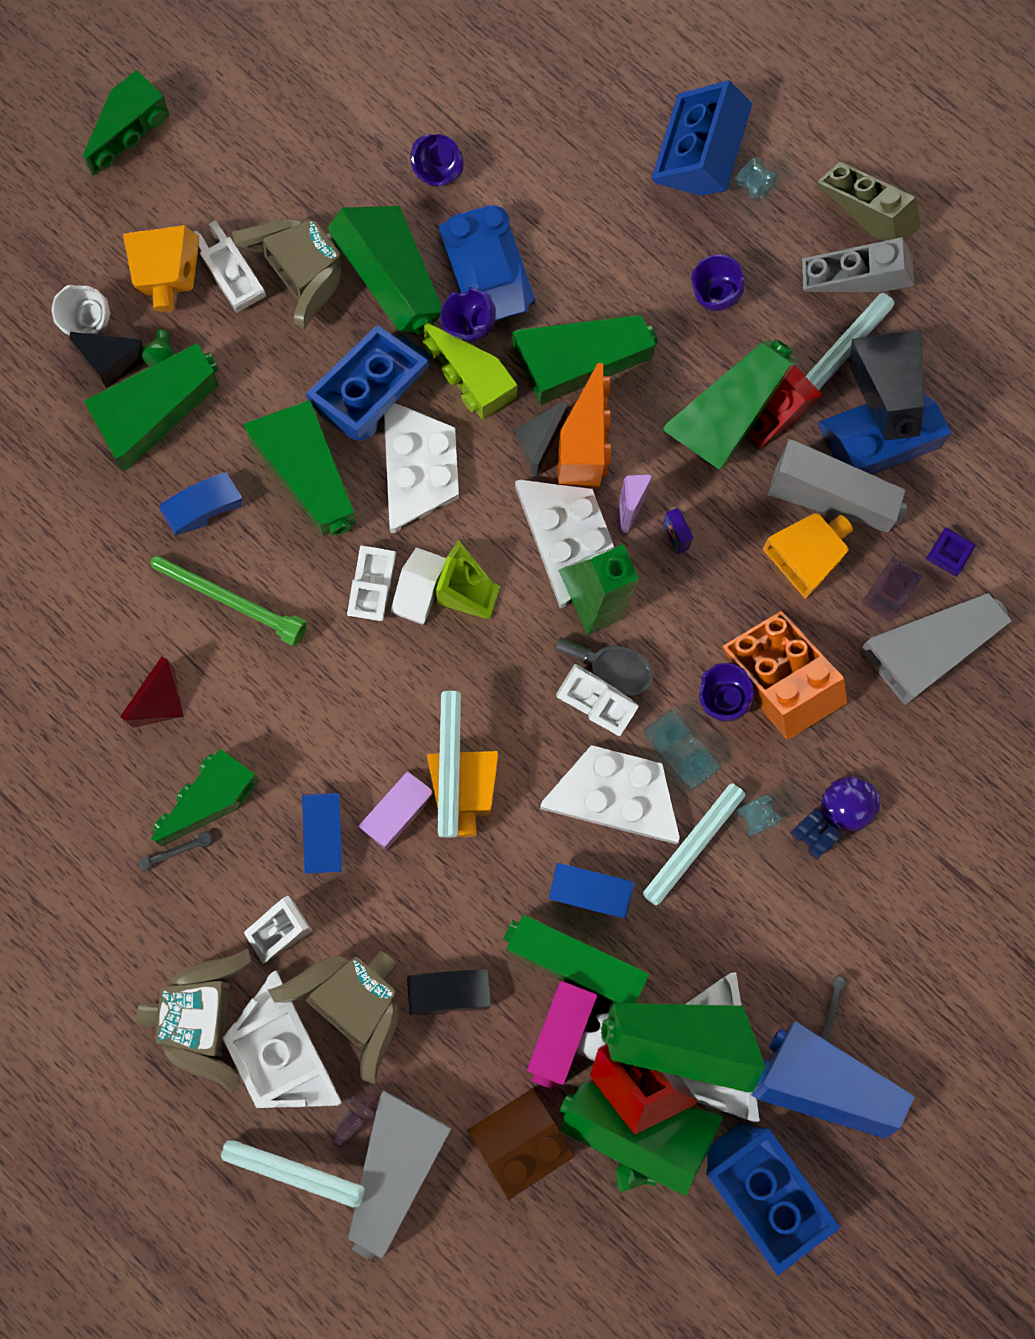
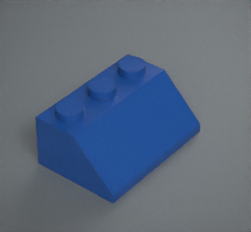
M730 80L678 93L651 180L657 184L699 196L727 191L753 103Z
M924 393L920 436L885 441L867 403L818 423L835 459L871 475L940 449L951 435V431L937 402Z

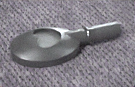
M561 637L557 643L556 651L583 662V664L591 665L595 676L625 695H639L645 692L652 684L653 670L651 665L641 654L632 649L621 646H609L596 653L590 648L587 649Z

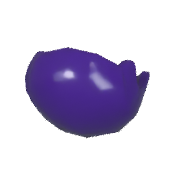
M725 254L708 256L701 260L692 271L693 291L696 300L704 309L710 311L727 310L739 302L745 291L744 276L739 263Z
M469 287L467 292H453L448 296L442 306L440 321L444 331L463 341L473 342L485 337L492 330L496 321V307L490 295L479 289L476 290Z
M733 663L716 664L702 675L699 692L700 703L710 717L721 722L736 721L746 714L753 704V683L743 668Z

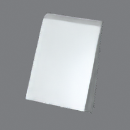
M416 547L401 570L390 612L424 625L436 596V588L446 558Z
M289 896L282 898L244 932L263 964L313 933L297 905Z

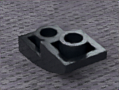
M488 970L446 971L410 975L407 977L410 1015L447 1014L450 1011L487 1010L491 1007Z

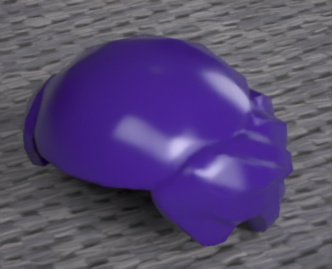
M426 134L419 137L412 145L410 153L412 171L423 183H427L432 187H441L453 183L463 173L464 158L456 143L450 137L442 134Z
M851 776L837 779V781L832 782L825 789V793L822 795V814L825 821L830 826H835L838 830L859 831L868 826L879 812L880 795L872 784L863 779L860 780Z

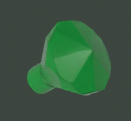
M157 330L155 340L143 350V361L149 366H153L175 355L169 344L170 333L167 330Z
M620 1162L617 1165L616 1185L617 1189L621 1192L631 1190L643 1184L656 1186L658 1183Z

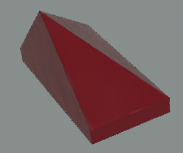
M163 656L160 657L120 716L132 728L184 717L174 667Z

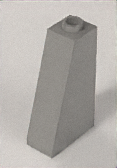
M791 439L788 440L777 462L767 494L768 496L832 516L843 515L849 521L887 533L895 523L902 522L907 508V503L902 502L905 489Z
M987 593L874 636L859 651L904 705H907L1001 631L1012 620L1008 616V611L1004 604L998 599H993Z
M383 1091L379 1098L360 1185L365 1188V1193L360 1206L354 1209L348 1240L355 1243L352 1249L369 1260H373L375 1255L380 1258L384 1257L451 1130V1127L387 1091Z

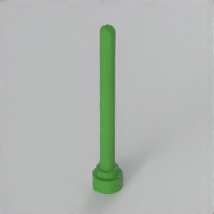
M154 556L150 561L153 569L277 630L276 634L281 636V641L293 647H296L301 642L307 630V621L295 615L281 617L161 556Z

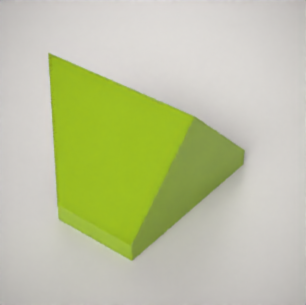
M458 539L446 558L436 588L437 604L490 619L500 585L491 581Z

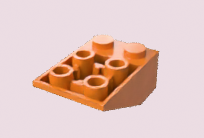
M603 363L596 365L561 429L558 448V485L600 489L602 477H608V465L611 463V443H607L611 420L610 409H607V398L610 396V376H603Z
M782 611L722 646L731 663L746 671L754 686V698L768 719L787 740L847 704L844 677Z

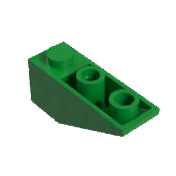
M137 69L111 89L84 150L83 158L89 172L93 176L101 169L108 168L118 155L126 149L134 147L144 134L152 128L160 126L169 115L164 96Z
M219 749L215 755L210 753L201 763L198 769L200 775L193 784L187 783L178 793L175 799L178 803L170 814L164 813L157 820L152 829L155 833L151 839L162 847L238 810L260 781L259 778L223 750Z

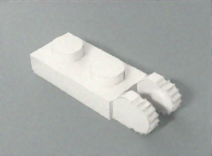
M215 220L209 223L212 236L218 243L208 248L203 236L198 231H195L194 233L199 236L198 251L233 309L238 313L266 297V294L230 237L227 238Z

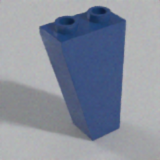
M796 1021L785 1031L779 1029L768 1047L773 1053L768 1062L763 1060L766 1068L751 1096L761 1101L884 1139L901 1128L915 1096Z

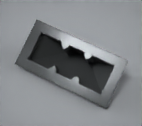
M562 401L514 430L532 475H538L566 419L568 404Z

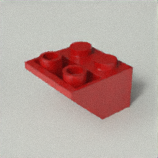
M796 365L793 366L748 433V436L759 448H763L799 420L822 396Z
M607 1044L598 1047L590 1077L634 1134L696 1105L698 1099L679 1076L614 1061L611 1059Z

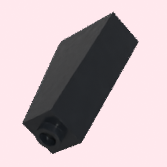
M920 330L852 339L849 368L884 440L920 436L924 408L922 334Z

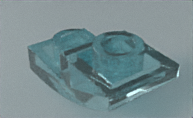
M669 709L642 731L661 757L690 790L696 788L720 769L700 739L693 737L674 709Z

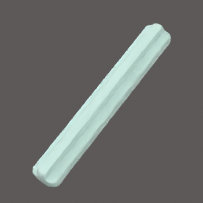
M880 293L806 375L818 391L850 356L852 339L867 337L889 313L895 303L893 298L889 297L886 293Z
M450 690L441 693L438 835L443 838L457 837L459 814L461 693Z
M733 783L728 785L644 890L643 895L654 905H659L744 799L745 792Z
M227 1140L221 1152V1159L223 1161L351 1207H359L363 1200L365 1188L356 1183L235 1140Z

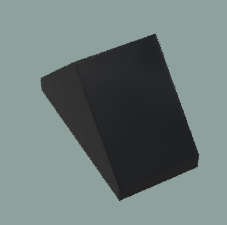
M70 332L69 339L77 353L106 388L144 362L142 352L145 348L140 339Z

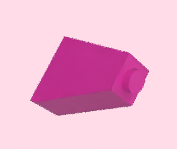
M562 981L558 983L526 1072L533 1074L531 1082L552 1090L555 1083L564 1084L597 994Z

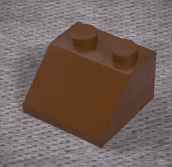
M533 1088L468 1129L508 1200L575 1157Z

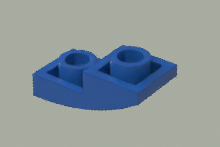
M224 472L180 491L160 504L159 510L176 536L207 526L211 516L241 507L243 498L227 472Z
M339 793L302 794L304 874L342 872Z
M557 863L548 899L627 918L635 882Z

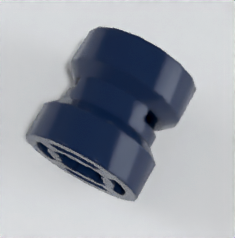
M817 808L809 813L790 832L797 841H803L808 846V853L815 860L842 836V833L835 826H829L824 821V815Z

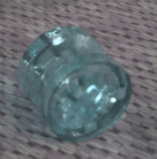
M755 157L739 171L734 182L739 187H745L748 190V196L753 201H757L771 189L778 176L772 170L767 171L764 168V162L759 157Z
M770 794L762 796L736 810L739 817L746 820L748 824L747 832L750 837L783 821L780 814L775 813L771 806L773 800Z

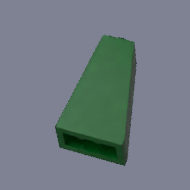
M342 207L328 226L330 235L400 333L415 332L416 334H423L424 325L429 323L434 326V323L441 316L442 306L401 207Z
M641 315L520 329L514 331L512 337L513 350L540 405L585 387L598 363H603V376H612L653 359L655 346L658 343L653 327L651 325L646 326Z
M768 339L760 343L666 423L662 430L719 470L729 463L798 359L791 355L793 350L778 339H775L773 342Z
M198 343L84 400L122 471L129 469L219 386L214 374L219 371V368L211 353L203 354Z
M310 400L243 424L250 444L323 536L328 534L332 536L344 534L351 529V526L357 524L354 511Z
M624 544L589 555L558 570L587 635L621 620L639 580Z
M525 915L522 916L520 922L512 920L503 938L504 941L509 943L506 952L575 987L597 994L596 998L610 1005L613 1003L636 1004L649 976L648 973Z
M613 1003L608 1018L602 1022V1041L608 1045L611 1059L614 1061L742 1092H754L766 1068L743 1005Z
M587 1082L581 1083L575 1095L570 1092L567 1094L559 1114L564 1116L560 1132L685 1197L701 1168L723 1117L715 1113L688 1108L634 1134L600 1088L595 1084Z

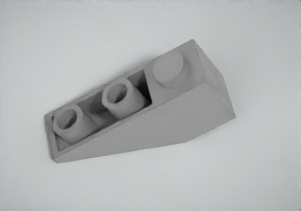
M903 237L802 259L803 290L805 292H885L914 286L913 254Z

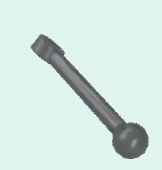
M202 832L196 840L151 858L147 856L142 857L138 862V866L142 871H148L152 868L153 864L195 847H209L213 842V837L208 832Z
M842 975L835 976L832 981L834 992L821 1037L831 1043L829 1037L841 991L847 986V980Z

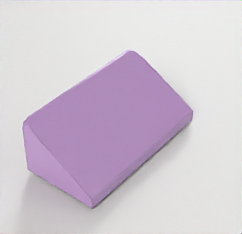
M630 475L624 478L619 498L621 531L623 533L629 532L648 494L652 475Z
M407 771L358 827L384 850H387L432 800L435 794L428 786Z

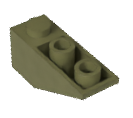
M841 161L817 181L818 186L867 232L881 241L903 237L904 241H906L920 228L915 196Z

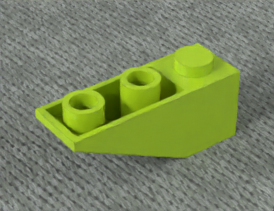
M429 323L424 325L425 340L422 343L425 350L431 355L432 359L437 357L444 366L442 372L452 386L457 384L463 392L461 395L462 400L471 413L476 411L481 419L484 420L517 399L518 385L497 357L461 339L455 338Z

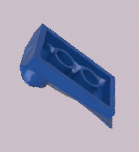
M495 205L481 207L454 215L439 226V234L460 293L467 292L468 288L472 287L490 295L496 307V321L528 312L530 304L535 303V297L510 228L509 215L504 208Z
M376 325L306 393L307 399L310 400L313 408L323 419L349 438L354 440L368 439L377 430V421L429 367L431 355L404 335L390 334L379 325Z
M741 1122L712 1143L707 1153L706 1175L760 1251L762 1258L767 1261L776 1275L781 1274L840 1229L837 1222L769 1128H756Z

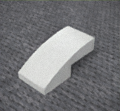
M360 545L347 616L383 621L393 576L396 551Z
M574 664L556 693L557 698L584 712L591 721L618 736H621L639 707L636 702L577 664Z

